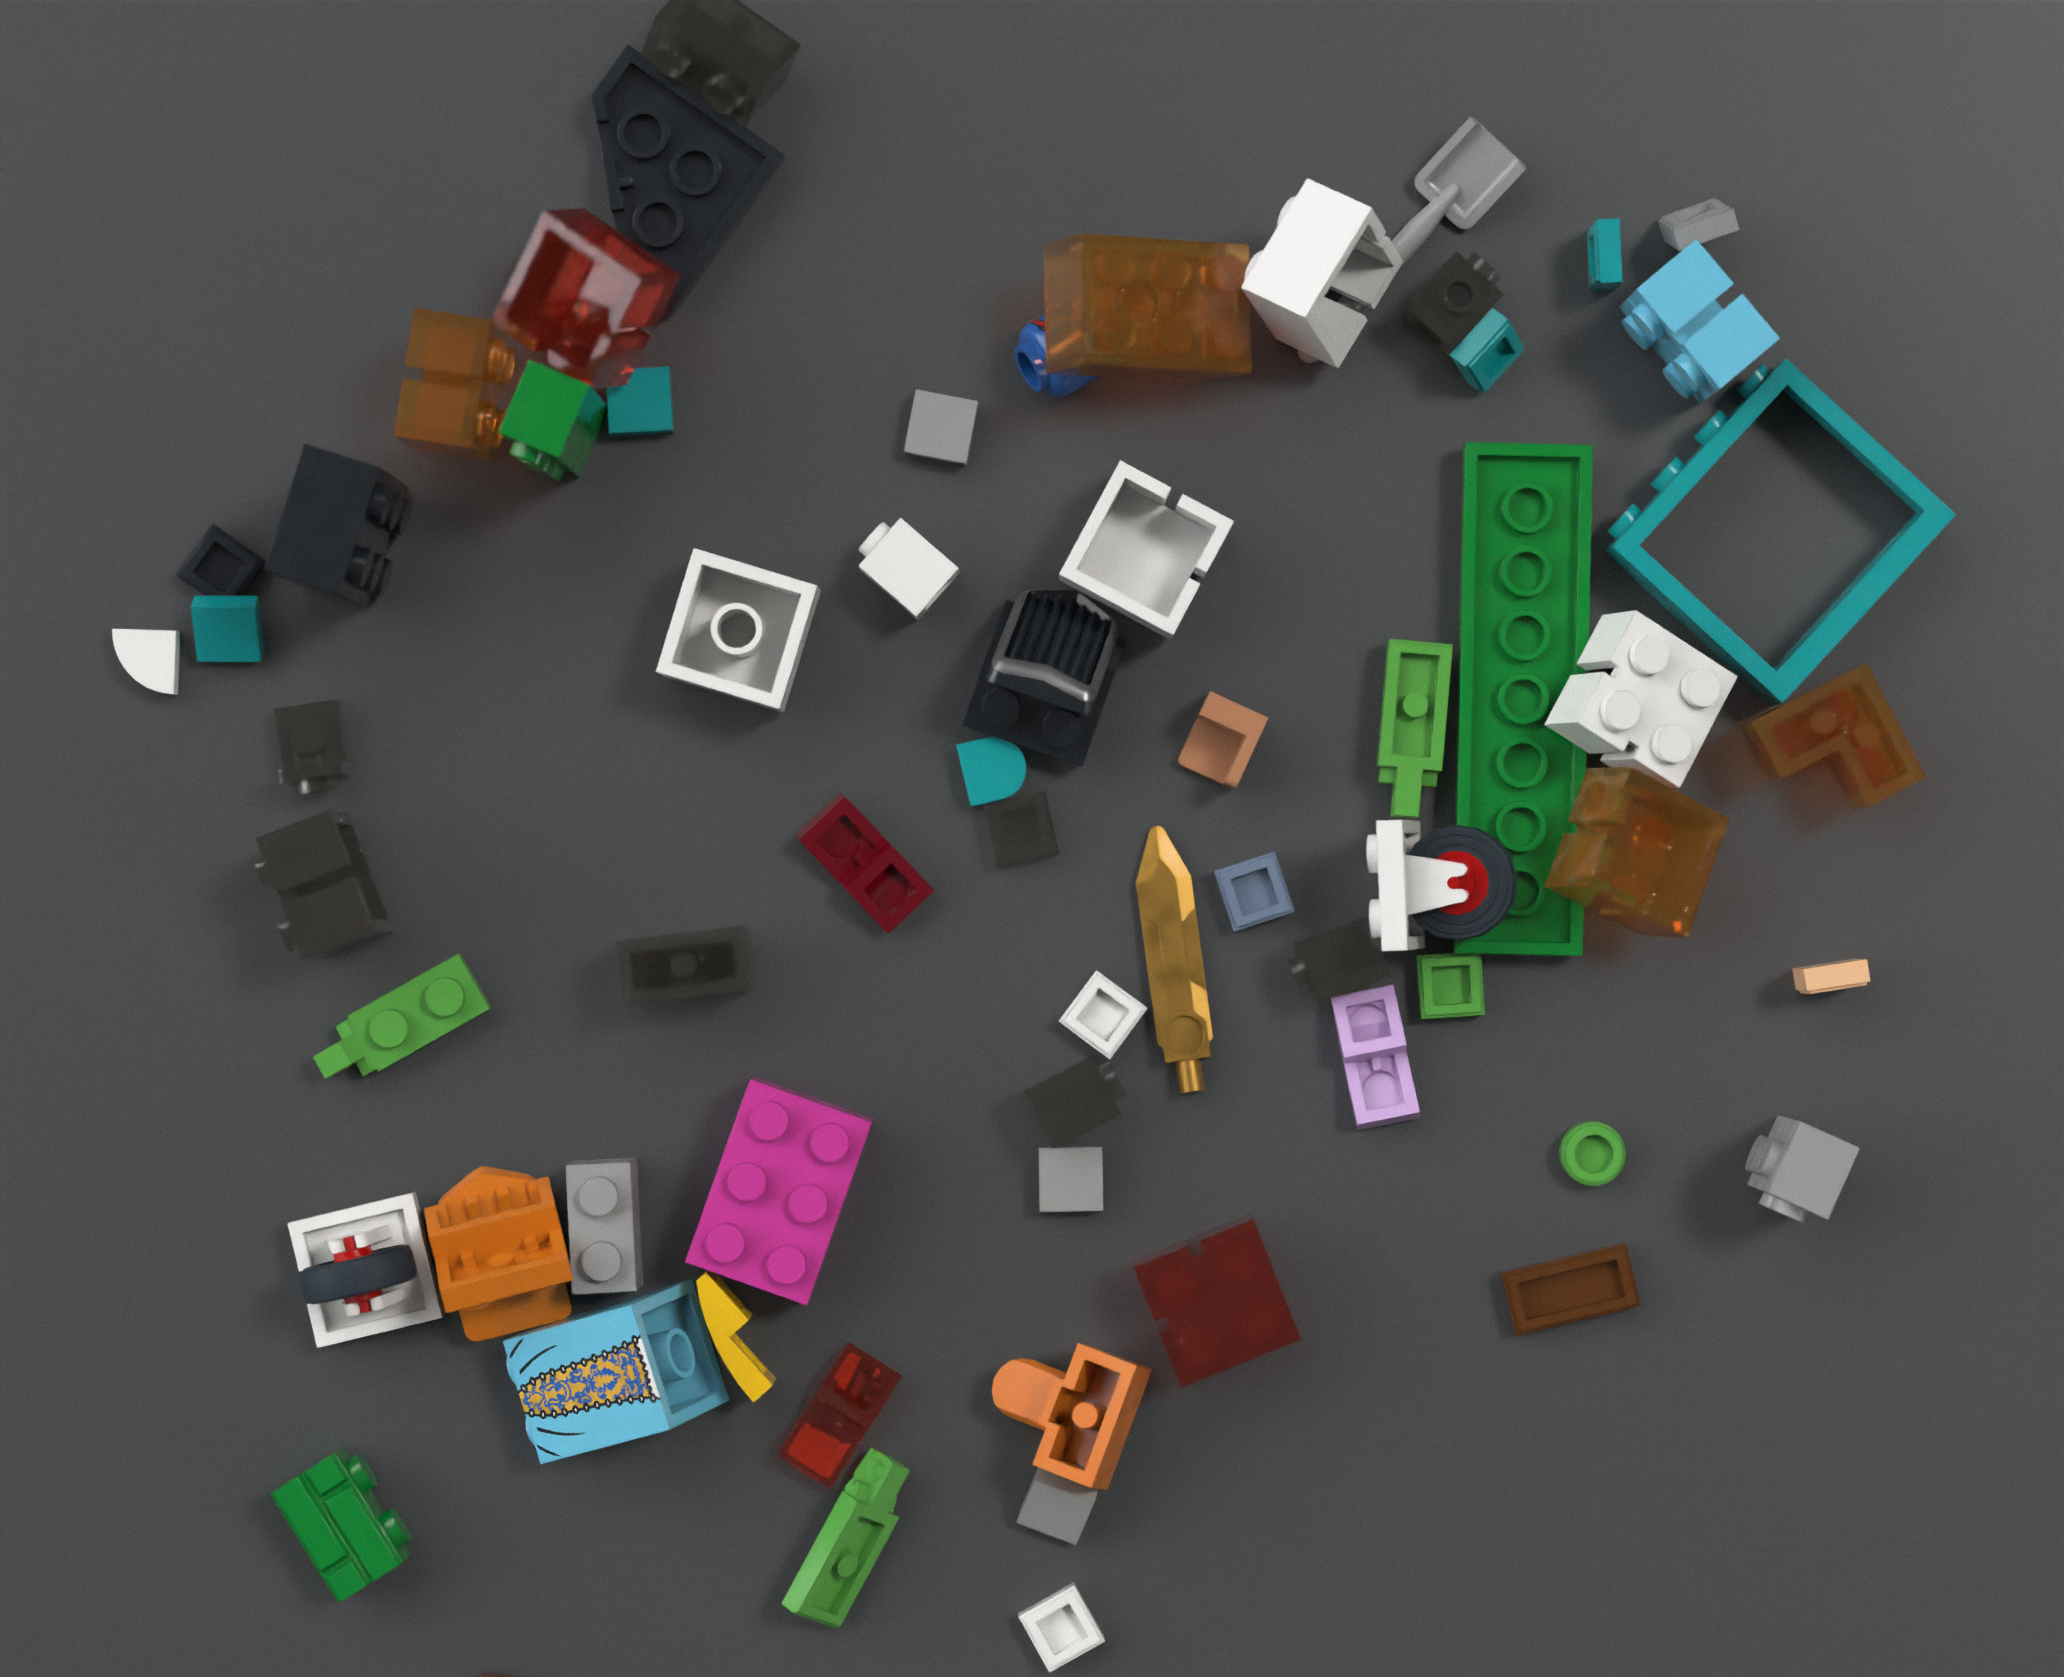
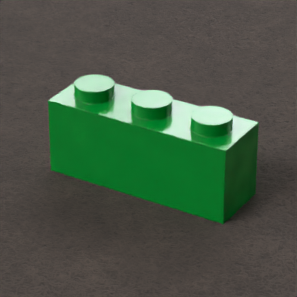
M529 359L498 433L512 445L509 454L517 457L519 462L525 464L524 467L559 482L564 471L580 478L608 409L605 402L589 384Z

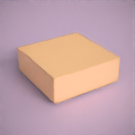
M1855 958L1792 968L1795 989L1805 994L1865 986L1867 982H1870L1867 959Z

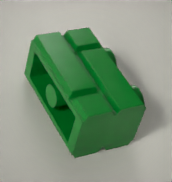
M344 1446L270 1493L338 1603L403 1563L411 1555L405 1544L412 1540L410 1531L399 1513L392 1507L384 1512L371 1490L378 1486V1483L368 1463L358 1453L350 1457Z

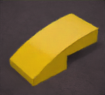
M707 1270L696 1281L706 1325L725 1365L739 1386L754 1403L773 1386L776 1378L735 1333L749 1321L753 1314L717 1273Z

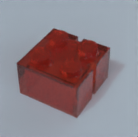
M585 208L544 210L490 322L532 352L547 351L544 357L546 362L563 374L589 384L593 389L627 385L651 337L642 330V327L657 325L681 275Z
M1250 1214L1198 1234L1197 1238L1203 1250L1200 1254L1191 1256L1185 1240L1132 1261L1133 1268L1154 1320L1157 1321L1164 1317L1168 1318L1169 1322L1159 1325L1158 1330L1181 1387L1301 1340L1255 1222Z

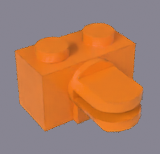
M1077 1343L1067 1372L1032 1359L1021 1358L1008 1361L999 1369L993 1379L992 1396L994 1404L1004 1415L1044 1431L1032 1465L1089 1488L1108 1490L1152 1369L1099 1348Z

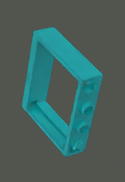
M1787 358L1774 366L1772 370L1762 363L1741 384L1736 391L1745 399L1728 417L1719 409L1693 437L1702 446L1686 463H1683L1676 456L1650 484L1658 491L1657 495L1642 511L1634 503L1624 511L1608 530L1615 540L1604 551L1771 706L1784 703L1956 516V513ZM1783 390L1916 513L1772 668L1650 556L1640 544Z

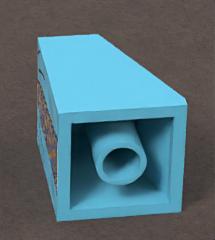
M692 1279L582 1312L557 1322L541 1325L503 1341L507 1354V1370L511 1380L517 1386L526 1415L527 1435L532 1444L535 1445L540 1464L667 1431L729 1401Z

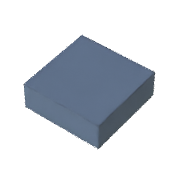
M1275 851L1213 871L1233 932L1295 912Z

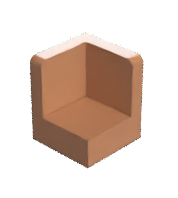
M1210 691L1178 757V763L1189 770L1234 790L1243 775L1268 717Z

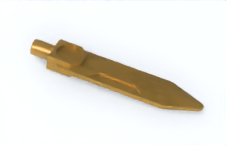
M1154 826L1149 831L1136 881L1157 1043L1164 1051L1165 1063H1176L1179 1092L1205 1090L1201 1058L1211 1057L1209 1043L1213 1038L1192 879L1165 830L1161 826Z

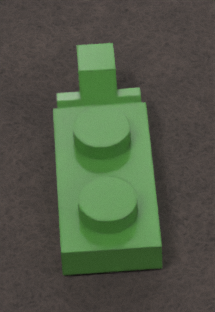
M1399 639L1387 640L1376 767H1379L1378 783L1393 784L1390 817L1404 819L1419 818L1421 787L1436 788L1438 773L1442 772L1453 644Z
M458 953L348 1015L347 1020L335 1026L342 1040L316 1054L313 1058L325 1079L337 1075L354 1064L357 1065L364 1077L375 1070L378 1072L383 1071L486 1013L492 1007L461 953Z
M870 1448L854 1471V1478L846 1484L845 1491H842L782 1601V1605L792 1613L834 1628L842 1625L900 1518L893 1511L897 1500L896 1496L910 1472L907 1467L890 1455Z

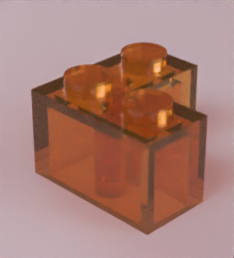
M1867 663L1851 667L1740 725L1768 781L1783 779L1827 756L1854 809L1870 807L1927 778Z

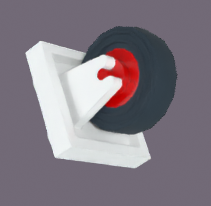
M1376 821L1377 834H1369L1367 836L1366 855L1369 873H1378L1379 899L1370 900L1369 924L1372 938H1381V951L1425 948V930L1438 938L1463 941L1484 936L1503 922L1514 904L1518 880L1513 859L1498 839L1480 828L1462 825L1435 829L1421 839L1420 821Z
M416 1192L287 1223L298 1265L299 1282L308 1307L317 1348L445 1316Z

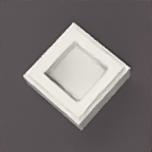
M1096 970L1059 1019V1022L1107 1058L1111 1059L1148 1008Z
M1074 1582L1018 1613L1020 1621L1049 1673L1105 1642L1102 1631Z

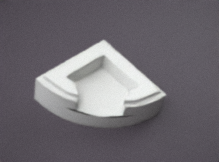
M112 629L115 651L125 670L136 681L149 689L169 695H178L180 632L172 630Z

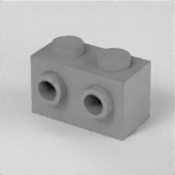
M1778 1115L1768 1138L1760 1135L1751 1148L1745 1165V1170L1752 1172L1747 1185L1763 1192L1758 1204L1804 1224H1806L1810 1213L1829 1219L1860 1148L1801 1121Z

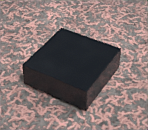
M212 523L176 576L204 596H244L265 567L266 560Z

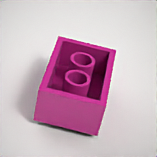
M756 1076L751 1078L685 1262L807 1305L811 1299L874 1118Z

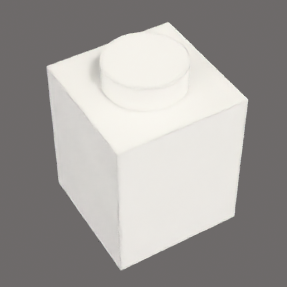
M902 518L892 528L884 522L879 524L858 550L866 557L859 565L861 572L917 620L924 615L960 573L959 568Z

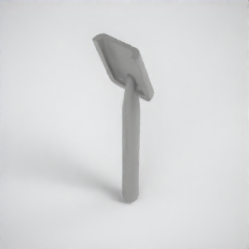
M1473 117L1467 119L1415 177L1416 189L1430 203L1417 213L1392 240L1393 245L1403 260L1399 270L1429 238L1444 215L1461 229L1471 228L1526 170L1523 162ZM1344 295L1337 301V303L1358 313H1361L1367 307ZM1297 350L1299 358L1306 363H1315L1319 360Z

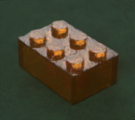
M1081 233L1043 244L1046 374L1212 382L1252 373L1250 300L1241 288L1244 283L1246 268L1249 264V245Z

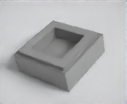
M1715 198L1662 216L1661 220H1658L1663 241L1678 251L1685 249L1695 239L1701 244L1740 230L1734 209Z
M916 389L904 454L967 466L978 401Z
M1102 1146L1039 1147L1040 1212L1103 1211Z
M1038 1467L1016 1523L1076 1545L1093 1508L1099 1489L1089 1488Z

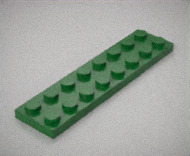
M1465 442L1463 444L1455 825L1480 828L1498 839L1513 859L1518 881L1514 904L1503 922L1484 936L1463 941L1452 940V953L1583 956L1587 752L1544 724L1570 675L1588 673V671L1578 666L1577 662L1589 641L1593 445Z

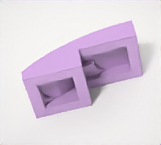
M1394 985L1331 997L1357 1131L1420 1118V1109L1408 1060L1407 1043Z

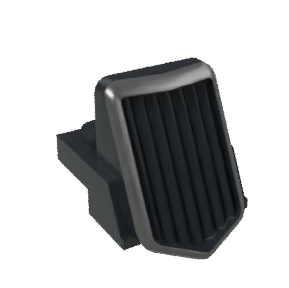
M1076 589L1026 590L1015 601L1006 599L989 643L962 726L1083 767L1126 640L1118 638L1116 621Z

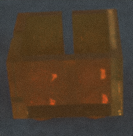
M414 308L405 366L423 369L421 381L403 378L394 437L412 450L487 462L490 447L499 448L502 436L498 431L505 417V411L497 409L500 384H510L514 368L515 348L507 346V336L492 320Z
M1633 767L1587 768L1568 822L1578 826L1576 833L1563 834L1545 887L1588 909H1601L1600 915L1643 937L1688 938L1730 819Z

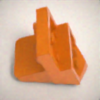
M480 1166L447 1191L440 1198L437 1205L424 1208L428 1237L435 1259L439 1289L445 1312L449 1313L459 1310L464 1332L468 1339L475 1342L484 1341L557 1322L570 1315L571 1302L566 1282L572 1281L573 1276L549 1176L535 1179L526 1173Z

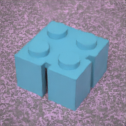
M1695 239L1639 286L1619 308L1626 315L1621 323L1629 336L1644 350L1652 346L1666 362L1667 366L1662 371L1672 387L1686 399L1693 394L1701 404L1777 342L1780 337L1743 294L1725 309L1718 304L1715 299L1734 283L1698 240Z

